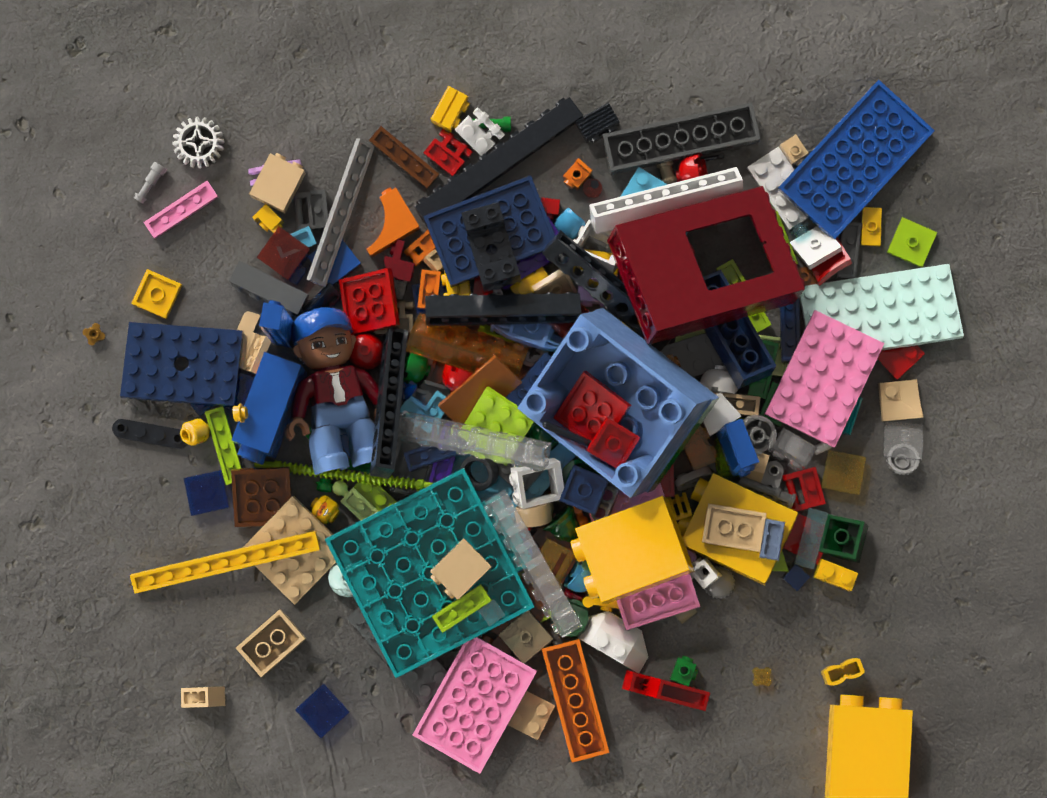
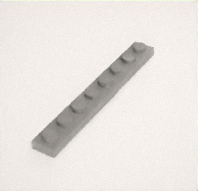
M360 138L355 140L306 279L321 287H326L375 147Z

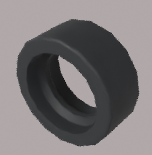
M476 453L467 457L462 462L460 468L465 469L475 491H483L493 486L499 476L497 462L486 453ZM475 461L483 463L488 470V480L484 483L476 481L472 476L471 465Z

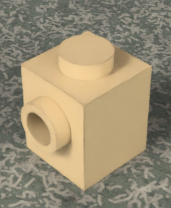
M797 135L789 138L779 146L791 166L795 164L799 166L809 154Z

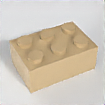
M279 609L239 644L236 649L258 675L264 677L307 638L283 610Z

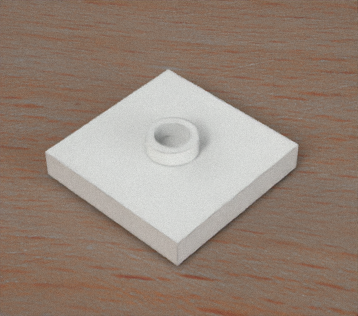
M818 226L790 242L792 249L810 270L843 251L836 239L834 240Z

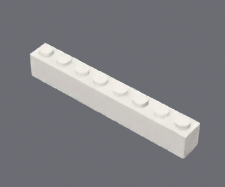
M737 167L590 204L591 222L596 234L610 231L619 224L742 192L743 179Z

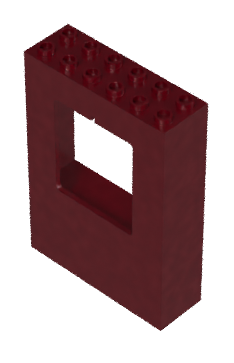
M763 186L616 225L607 240L647 345L794 304L805 290L804 280L800 278L797 263L791 256L790 246L784 239V232L778 224L776 211L772 209L769 194L765 192ZM750 216L761 243H766L763 244V248L773 273L714 290H708L686 232Z

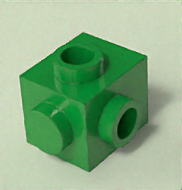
M682 656V659L677 658L669 679L689 686L691 679L695 680L698 669H695L696 664L693 663L694 659Z

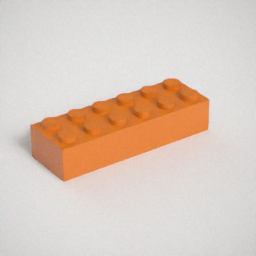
M577 639L543 648L542 653L571 762L610 753L580 640Z

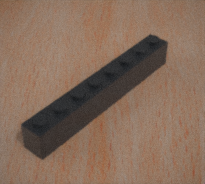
M550 292L546 294L509 293L507 295H497L492 293L488 295L451 294L449 296H439L434 294L425 296L426 326L575 323L581 314L580 293L573 292L565 294Z

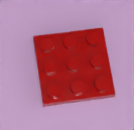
M385 268L339 280L343 312L349 317L353 328L351 335L355 336L400 325L392 268Z
M583 371L557 411L554 419L571 432L592 441L606 417L620 424L630 409L631 404L589 372Z

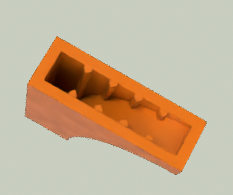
M390 187L381 193L380 200L385 211V221L378 239L366 249L371 258L388 249L392 244H396L397 239L403 240L420 229L396 187L394 189Z

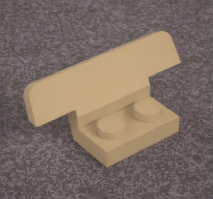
M248 311L244 313L237 329L244 332L240 369L256 374L264 352L268 351L271 341L267 336H261L253 332L260 315Z

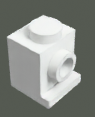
M699 558L692 564L695 572L691 574L703 589L708 588L722 576L707 558L703 560ZM704 568L709 571L707 575L703 573Z

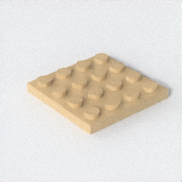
M292 496L244 547L317 531L320 550L254 565L295 605L336 561L325 541V538L333 534L295 496Z

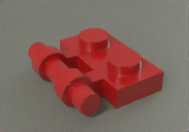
M442 129L439 135L444 140L440 142L435 138L423 154L453 176L465 163L460 156L464 154L469 158L473 151L468 148L467 144L458 141L453 133H448ZM449 143L457 149L455 153L447 148Z

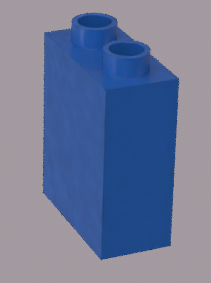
M264 352L244 405L248 409V418L243 423L238 422L232 437V441L240 446L237 455L260 465L264 464L266 456L276 459L285 435V427L291 419L293 399L297 386L307 376V372L302 365Z

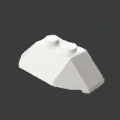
M609 611L591 615L588 628L578 639L636 673H640L648 659L642 630L636 627L626 631L623 619Z

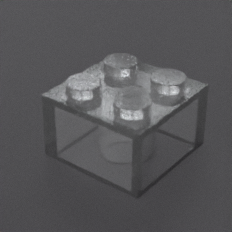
M783 428L769 451L772 453L771 456L779 461H787L790 468L798 471V469L803 470L806 468L817 447Z

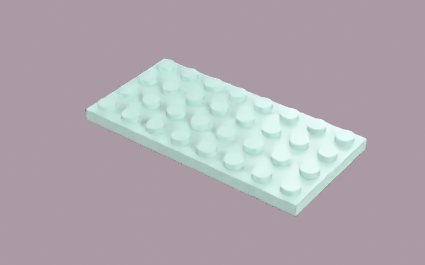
M949 264L826 282L820 286L818 284L807 285L799 296L805 328L814 310L885 343L882 350L961 339L964 337Z

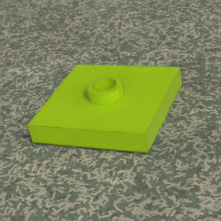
M902 217L886 253L922 268L937 232Z

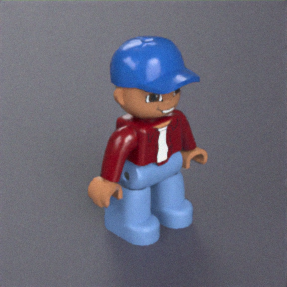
M320 307L304 312L296 317L292 327V340L295 345L293 348L294 355L300 358L309 368L319 371L299 382L292 405L291 418H293V421L286 425L285 436L289 441L294 438L293 428L295 425L301 428L303 436L310 434L308 424L303 420L305 419L310 400L312 433L309 438V449L315 475L340 468L343 470L350 467L348 456L343 451L340 435L343 434L348 435V447L352 466L357 467L371 462L375 424L369 418V410L363 399V393L376 406L378 397V385L367 371L355 368L354 366L341 367L350 359L356 337L351 335L353 328L346 313L340 309Z

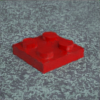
M606 417L586 450L617 469L619 465L626 462L641 437Z

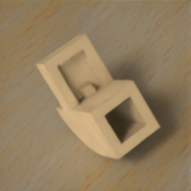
M550 502L525 509L517 506L514 508L516 526L537 527L553 521V503Z

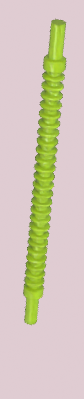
M278 460L274 462L264 461L263 465L254 463L256 468L290 467V473L293 472L294 475L296 473L299 475L303 473L304 476L307 474L310 477L312 475L318 476L314 474L313 465L308 467L307 464L305 466L300 464L298 466L297 463L292 465L291 462L287 464L286 461L282 463ZM334 469L319 474L320 478L325 476L326 479L328 477L333 479L335 477L336 480L341 478L342 481L346 479L347 482L350 480L355 482L357 480L358 483L362 481L363 484L366 482L371 484L373 482L374 485L379 483V486L382 484L384 486L389 485L390 487L395 485V488L400 486L401 489L403 487H406V489L411 487V490L416 488L417 491L433 484L425 482L424 479H418L417 481H415V478L410 480L409 477L407 479L404 477L399 479V476L394 478L393 475L386 479L370 476V473L368 475L367 472H364V474L361 471L356 473V471L351 472V470H348L346 472L345 469L342 471Z

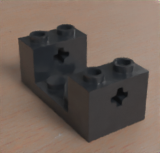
M499 202L462 212L464 226L484 292L521 282L520 272L513 255ZM489 246L497 247V252L494 255L486 252Z

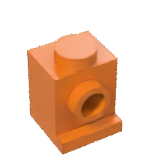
M578 158L563 175L564 183L570 189L575 188L578 190L592 175L593 170ZM579 172L580 177L575 178L573 173Z

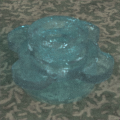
M800 222L792 227L793 231L790 234H794L795 238L809 231L807 228L808 223L803 225Z

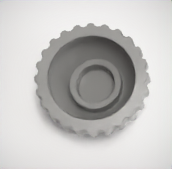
M907 444L893 446L886 456L889 469L899 475L913 473L920 463L917 450Z
M715 566V569L722 576L704 590L712 598H726L734 590V576L729 569Z

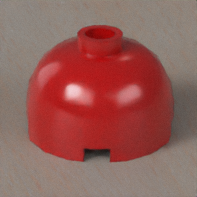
M701 153L686 156L681 161L679 170L676 171L678 182L708 175L706 162L704 159H700Z
M358 334L355 336L356 341L349 362L355 368L364 369L367 372L375 370L381 364L383 343L373 334Z
M445 363L442 381L445 387L451 390V393L461 386L473 373L468 369Z

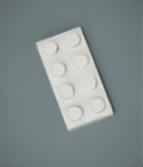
M779 147L747 167L759 187L763 186L765 192L769 194L771 206L775 211H778L781 221L788 231L808 219L801 210L777 189L794 171V168Z

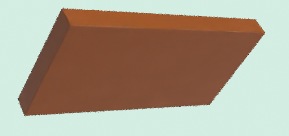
M494 355L461 386L438 404V407L462 428L486 387L489 386L506 397L522 381Z

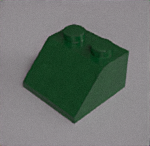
M827 514L818 551L842 560L860 563L869 526L864 521Z

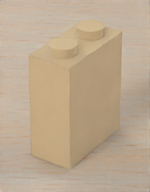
M270 153L249 194L252 198L285 214L306 173L302 165L296 162L291 164L285 161L286 158L278 153L275 155Z
M463 538L430 572L433 574L431 576L432 580L438 585L442 583L446 587L445 593L451 599L455 597L458 600L491 568V565Z

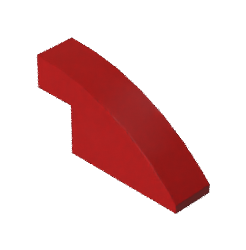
M626 670L622 685L624 690L706 711L710 692L629 670Z

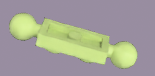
M338 480L333 484V492L338 496L342 495L344 497L340 502L359 520H363L378 512L354 487L348 491L347 484L342 480Z

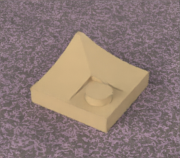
M917 379L878 383L882 421L923 418Z

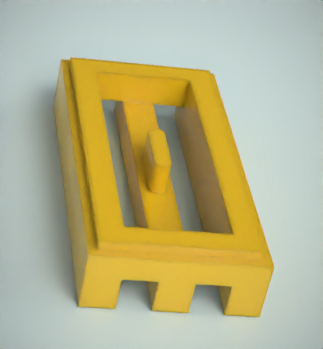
M686 492L682 493V497H679L678 494L675 495V499L667 497L676 520L692 516ZM683 501L685 502L687 513L683 512L681 505ZM673 504L678 505L680 515H676Z

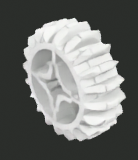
M196 117L193 123L192 119L189 118L188 125L185 122L181 123L184 127L183 129L177 127L176 130L180 135H173L178 140L173 142V146L177 147L174 149V152L180 153L178 159L182 160L184 158L183 163L185 165L190 162V166L194 168L197 163L198 168H202V163H204L206 167H209V160L215 163L216 161L213 157H221L217 150H224L219 145L225 143L224 139H218L223 136V133L217 132L220 128L218 125L213 127L214 122L212 120L207 124L205 117L202 119V122H200L199 117ZM201 129L208 130L213 135V139L203 137ZM194 130V135L184 140L186 135ZM198 136L200 140L203 142L199 146V149L197 145L194 143L198 139ZM213 145L211 150L206 155H203V150ZM184 146L194 148L196 157L187 154Z

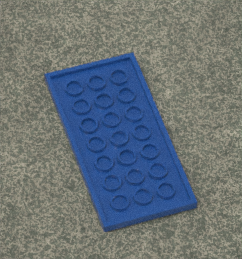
M878 80L777 189L823 232L835 240L935 130Z

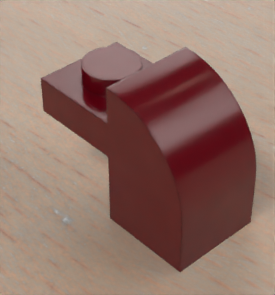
M397 239L396 244H392L390 255H393V257L385 256L384 258L385 267L392 268L394 280L411 284L415 263L401 260L405 241Z

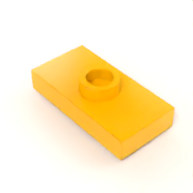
M864 207L862 209L861 246H881L882 208Z

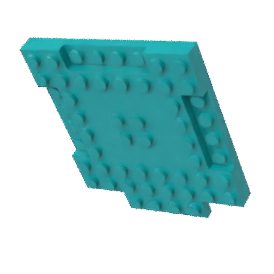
M464 468L325 538L395 678L534 608L517 573L534 562L500 495L497 494L481 502ZM465 538L491 565V568L466 593L481 584L492 601L442 633L432 615L457 599L455 597L451 599L445 593L446 587L442 583L438 585L432 580L431 576L433 574L430 570Z

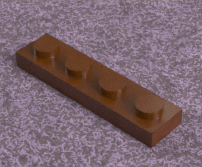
M382 126L369 139L371 144L426 189L438 178V172Z

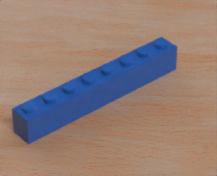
M269 300V303L263 302L259 327L274 345L293 348V319L284 306L281 305V302Z

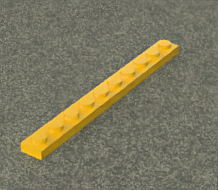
M315 530L133 573L130 575L135 594L318 551L321 547L317 531Z

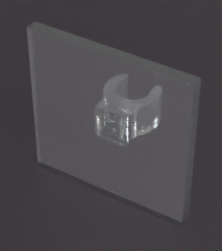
M885 421L883 457L922 460L923 425Z

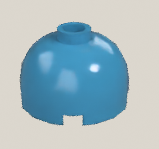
M577 560L575 561L570 574L568 573L563 582L565 587L574 592L587 591L584 577L591 575L586 560L580 563Z

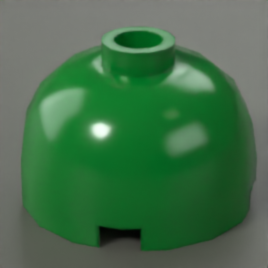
M408 345L406 347L408 352L405 356L403 383L417 384L424 376L429 375L431 366L428 365V357L423 350Z

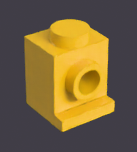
M266 204L252 217L256 223L259 220L261 221L259 225L266 232L270 230L276 235L283 228L282 224L284 222Z

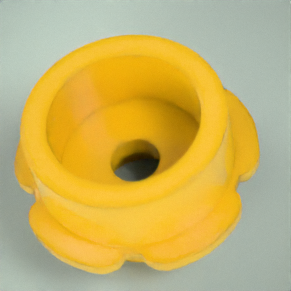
M241 403L233 407L235 422L240 421L243 423L248 418V409Z

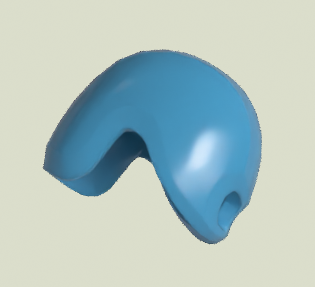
M570 208L564 210L555 221V227L558 232L561 230L571 239L578 237L581 226H585V221Z

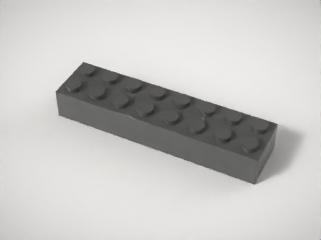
M750 102L603 134L602 140L610 175L637 170L638 167L646 168L667 161L683 160L686 156L697 153L707 155L758 144L760 134L753 104Z

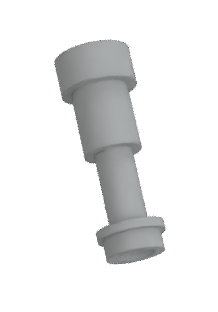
M156 162L150 167L151 171L146 177V182L140 192L135 193L134 199L142 204L147 201L145 197L151 187L155 186L161 175L163 176L167 171L166 168Z

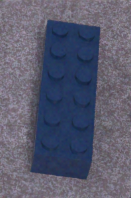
M721 270L703 277L708 290L730 285ZM749 317L704 329L738 389L770 376L776 368L774 360Z

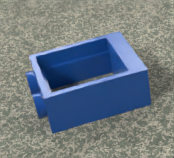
M742 419L725 424L716 435L733 477L737 475L740 478L751 474L750 471L755 469L759 459Z

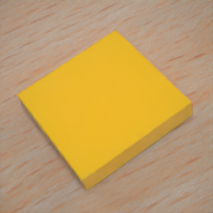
M147 269L131 304L167 319L182 288V284Z

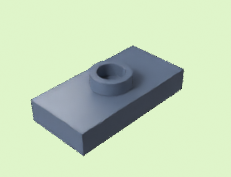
M771 519L765 520L759 558L779 561L785 522Z

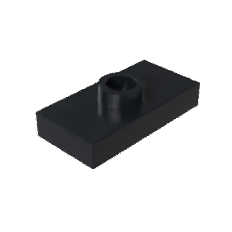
M328 283L302 310L308 312L320 307L332 308L341 299V294L332 284Z

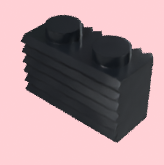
M609 102L575 121V125L585 142L591 141L592 144L600 140L602 134L615 132L620 124Z

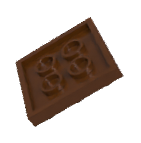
M290 467L231 470L235 527L264 526L291 498Z

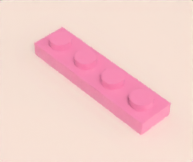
M206 181L146 220L144 224L154 239H156L217 199L218 196L209 182Z

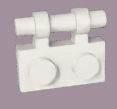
M476 108L473 114L477 118L473 120L468 115L455 128V131L481 156L495 145V141L491 138L493 135L500 140L505 134L500 130L501 127L497 123L494 124L488 118L489 115L485 111L482 112L479 108ZM483 123L489 130L485 132L479 125Z

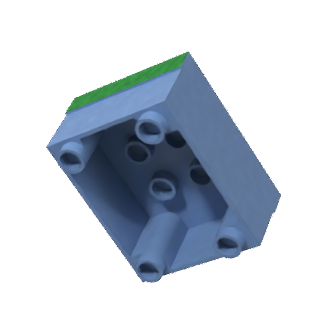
M600 308L593 312L580 314L517 409L628 497L632 498L657 488L719 397L651 344L647 345V342L607 310ZM583 371L589 372L631 404L620 425L641 438L626 463L619 465L617 469L586 450L587 447L549 431L542 426L544 421H548L568 430L555 420L554 416Z

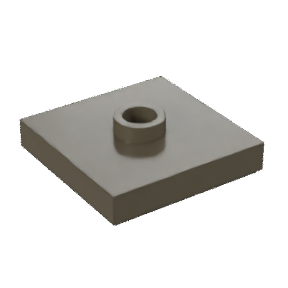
M529 610L520 615L498 634L524 664L553 640L551 635Z

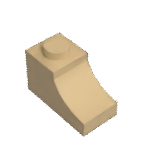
M225 686L181 688L182 708L225 706Z

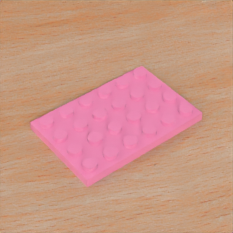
M814 310L765 415L835 448L885 343Z
M478 637L464 643L414 731L413 736L481 774L537 670Z

